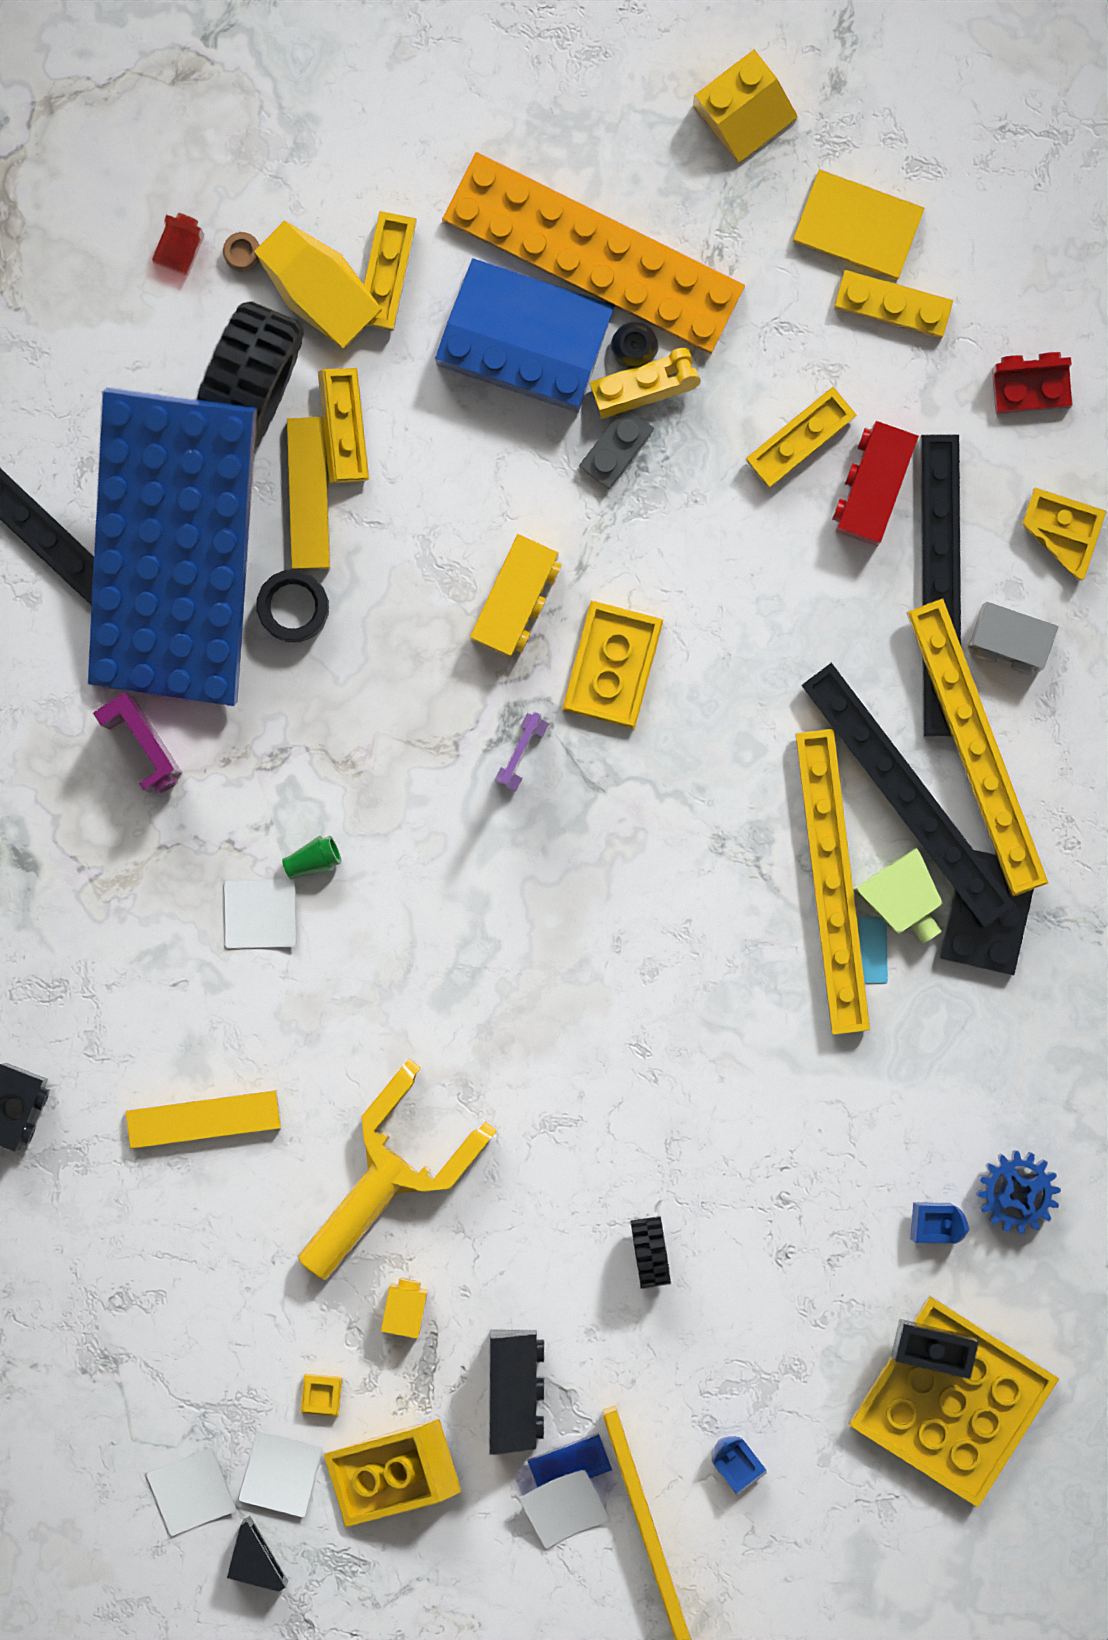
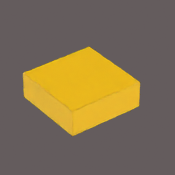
M305 1373L301 1413L339 1416L343 1377Z

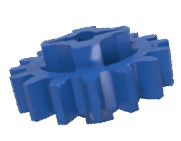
M1013 1150L1011 1160H1007L1003 1154H999L998 1161L1000 1164L994 1166L987 1163L985 1166L990 1175L988 1177L979 1176L978 1178L980 1182L986 1185L984 1190L976 1192V1196L986 1198L987 1201L980 1207L981 1211L993 1212L989 1219L993 1225L1003 1220L1002 1230L1009 1232L1013 1224L1016 1225V1229L1020 1234H1024L1026 1224H1030L1034 1230H1038L1039 1223L1037 1220L1040 1217L1047 1221L1052 1219L1047 1212L1048 1207L1058 1208L1059 1206L1056 1201L1051 1199L1052 1194L1061 1192V1188L1051 1186L1050 1183L1057 1177V1174L1055 1172H1044L1048 1165V1162L1044 1159L1034 1164L1035 1154L1031 1152L1027 1153L1025 1159H1021L1019 1151ZM1015 1167L1029 1168L1036 1175L1028 1178L1022 1177ZM1001 1175L1003 1178L1001 1189L994 1194L995 1183ZM1012 1179L1022 1187H1027V1190L1022 1193L1025 1205L1017 1198L1010 1197V1194L1014 1192ZM1043 1190L1041 1203L1036 1209L1033 1203L1037 1193ZM1009 1206L1015 1207L1022 1217L1008 1216L1000 1209H1005Z

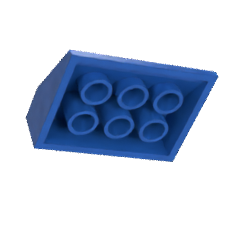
M472 258L446 324L435 357L436 366L579 413L615 305Z

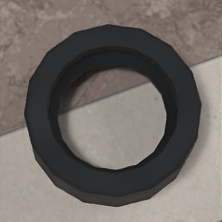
M284 570L272 575L262 585L257 596V614L262 626L273 637L284 642H303L313 638L324 627L329 615V600L324 587L312 575L301 570ZM288 584H298L307 588L315 601V612L312 619L306 625L299 628H286L280 625L274 619L271 612V600L274 594L281 587Z

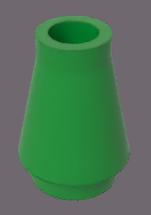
M318 836L290 856L283 858L282 864L289 879H294L300 876L334 871V866L341 864V856L331 836L325 838Z

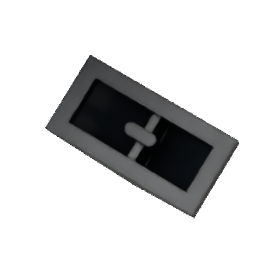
M248 1516L240 1525L227 1578L279 1592L286 1588L288 1579L251 1516Z

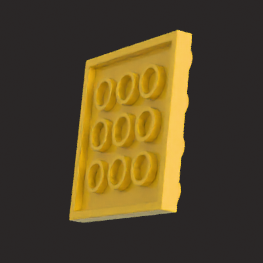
M929 1295L913 1322L974 1336L979 1341L971 1378L967 1379L896 1362L890 1357L848 1424L979 1508L1056 1386L1059 1378Z

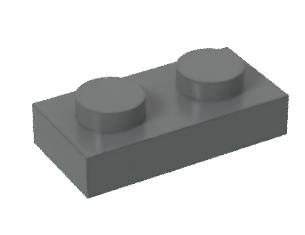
M631 410L617 414L580 463L579 468L607 489H610L654 431V427Z

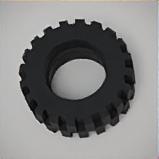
M253 301L241 303L236 308L235 313L232 314L227 327H225L221 334V338L204 373L205 375L198 389L196 400L257 409L255 449L259 446L262 437L267 432L268 426L273 420L291 378L304 337L303 327L297 320Z

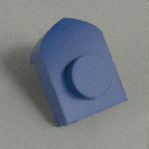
M913 1202L910 1240L913 1242L957 1244L968 1234L969 1225L961 1209L954 1204Z
M728 1436L717 1441L712 1452V1463L736 1495H739L767 1473L765 1467L741 1437Z

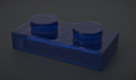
M599 1432L528 1459L537 1488L550 1481L581 1470L586 1471L589 1479L612 1470Z

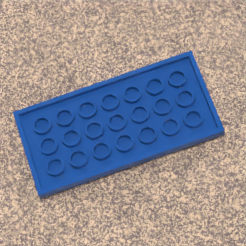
M106 388L102 391L88 667L89 685L235 706L238 702L257 418L256 408Z

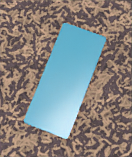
M859 917L858 933L864 982L887 983V924L880 917Z

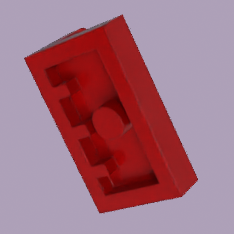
M1061 352L1042 353L1038 355L1039 360L1024 361L1023 355L1002 357L1001 363L995 364L992 368L995 413L1070 408L1072 406L1069 371L1072 365L1071 357L1061 358Z

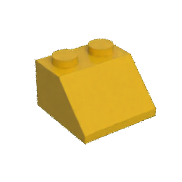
M755 49L697 92L693 99L694 108L738 164L798 119V115L779 80Z

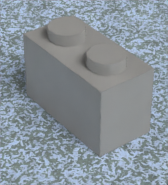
M985 602L981 607L968 647L976 650L975 656L980 659L996 663L997 659L1001 658L1012 662L1011 669L1032 675L1034 670L1040 672L1045 668L1059 626L990 602Z

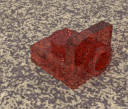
M177 213L176 218L166 214L163 221L165 228L153 255L152 262L189 276L205 234L197 226L198 220L182 213Z

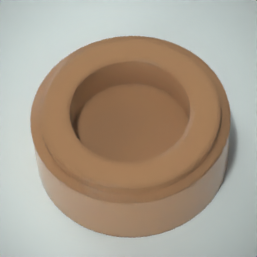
M234 233L226 239L223 245L224 259L236 271H249L256 267L260 261L254 252L260 245L257 239L249 233Z

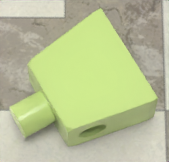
M917 848L912 849L854 888L856 893L896 934L911 926L922 944H924L941 932L929 913L943 903Z

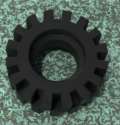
M661 1216L631 1220L641 1289L671 1284Z

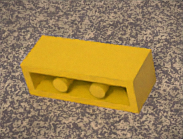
M517 534L470 635V639L511 659L515 651L522 654L531 634L525 630L531 617L538 619L546 602V598L541 596L547 582L552 585L555 583L561 570L562 564L556 562L559 552Z

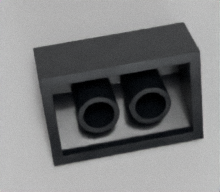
M491 1329L489 1454L497 1455L536 1449V1439H544V1416H536V1401H544V1378H537V1363H544V1339H537V1330Z

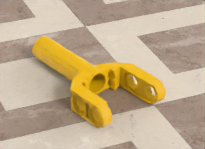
M410 1058L361 1116L368 1170L297 1255L299 1262L319 1279L327 1280L397 1193L450 1189L497 1132L493 1126L485 1121L479 1129L469 1134L435 1177L429 1174L431 1170L426 1166L420 1172L416 1171L387 1147L385 1143L390 1136L385 1132L380 1134L377 1128L415 1083V1076L421 1067Z

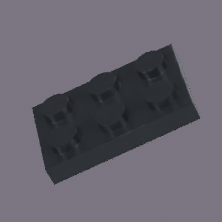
M974 850L1014 902L1015 906L984 928L954 889L939 958L1015 975L1034 889L1011 897L997 856Z

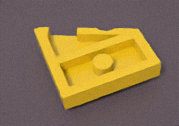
M1035 487L1032 490L1021 525L1077 580L1083 581L1107 511Z

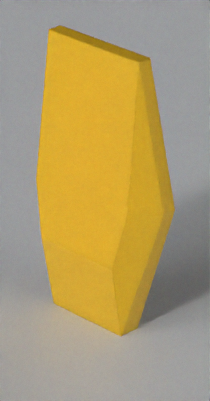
M285 220L254 251L287 307L344 349L382 311L341 253Z

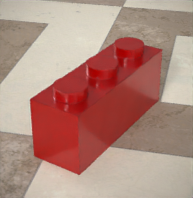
M875 421L872 429L864 428L857 449L864 452L859 465L851 464L845 481V485L851 487L846 501L839 499L832 520L838 522L835 532L877 547L879 546L919 435L879 421Z

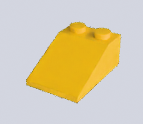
M439 1418L324 1453L345 1527L439 1503L462 1492Z

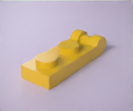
M677 348L668 357L590 381L591 391L601 419L698 387L701 379L698 371L691 366L693 358L689 349ZM678 372L676 376L668 378V375Z

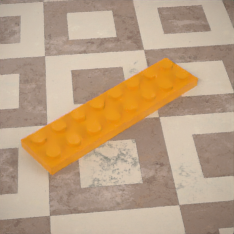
M475 152L442 218L443 222L606 303L615 305L616 308L709 354H712L745 288L744 284L478 152Z

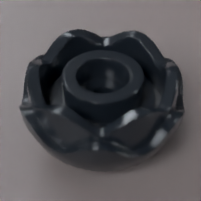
M629 322L619 327L613 335L611 350L616 361L621 366L626 368L640 367L651 362L657 355L658 340L654 331L646 324ZM632 342H637V343H638V347H637V348H633V347L631 346V343H632Z

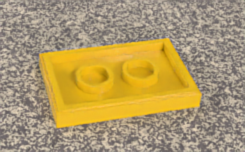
M819 169L792 242L898 280L925 208Z
M591 600L562 710L635 729L664 619Z

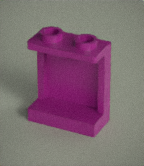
M124 692L93 712L100 726L109 730L125 721L155 766L156 772L139 783L143 791L150 793L154 791L160 795L178 783L175 777L183 772L133 696Z

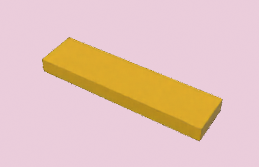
M322 417L287 418L292 569H330L327 456Z
M277 1090L125 1111L130 1149L282 1127Z

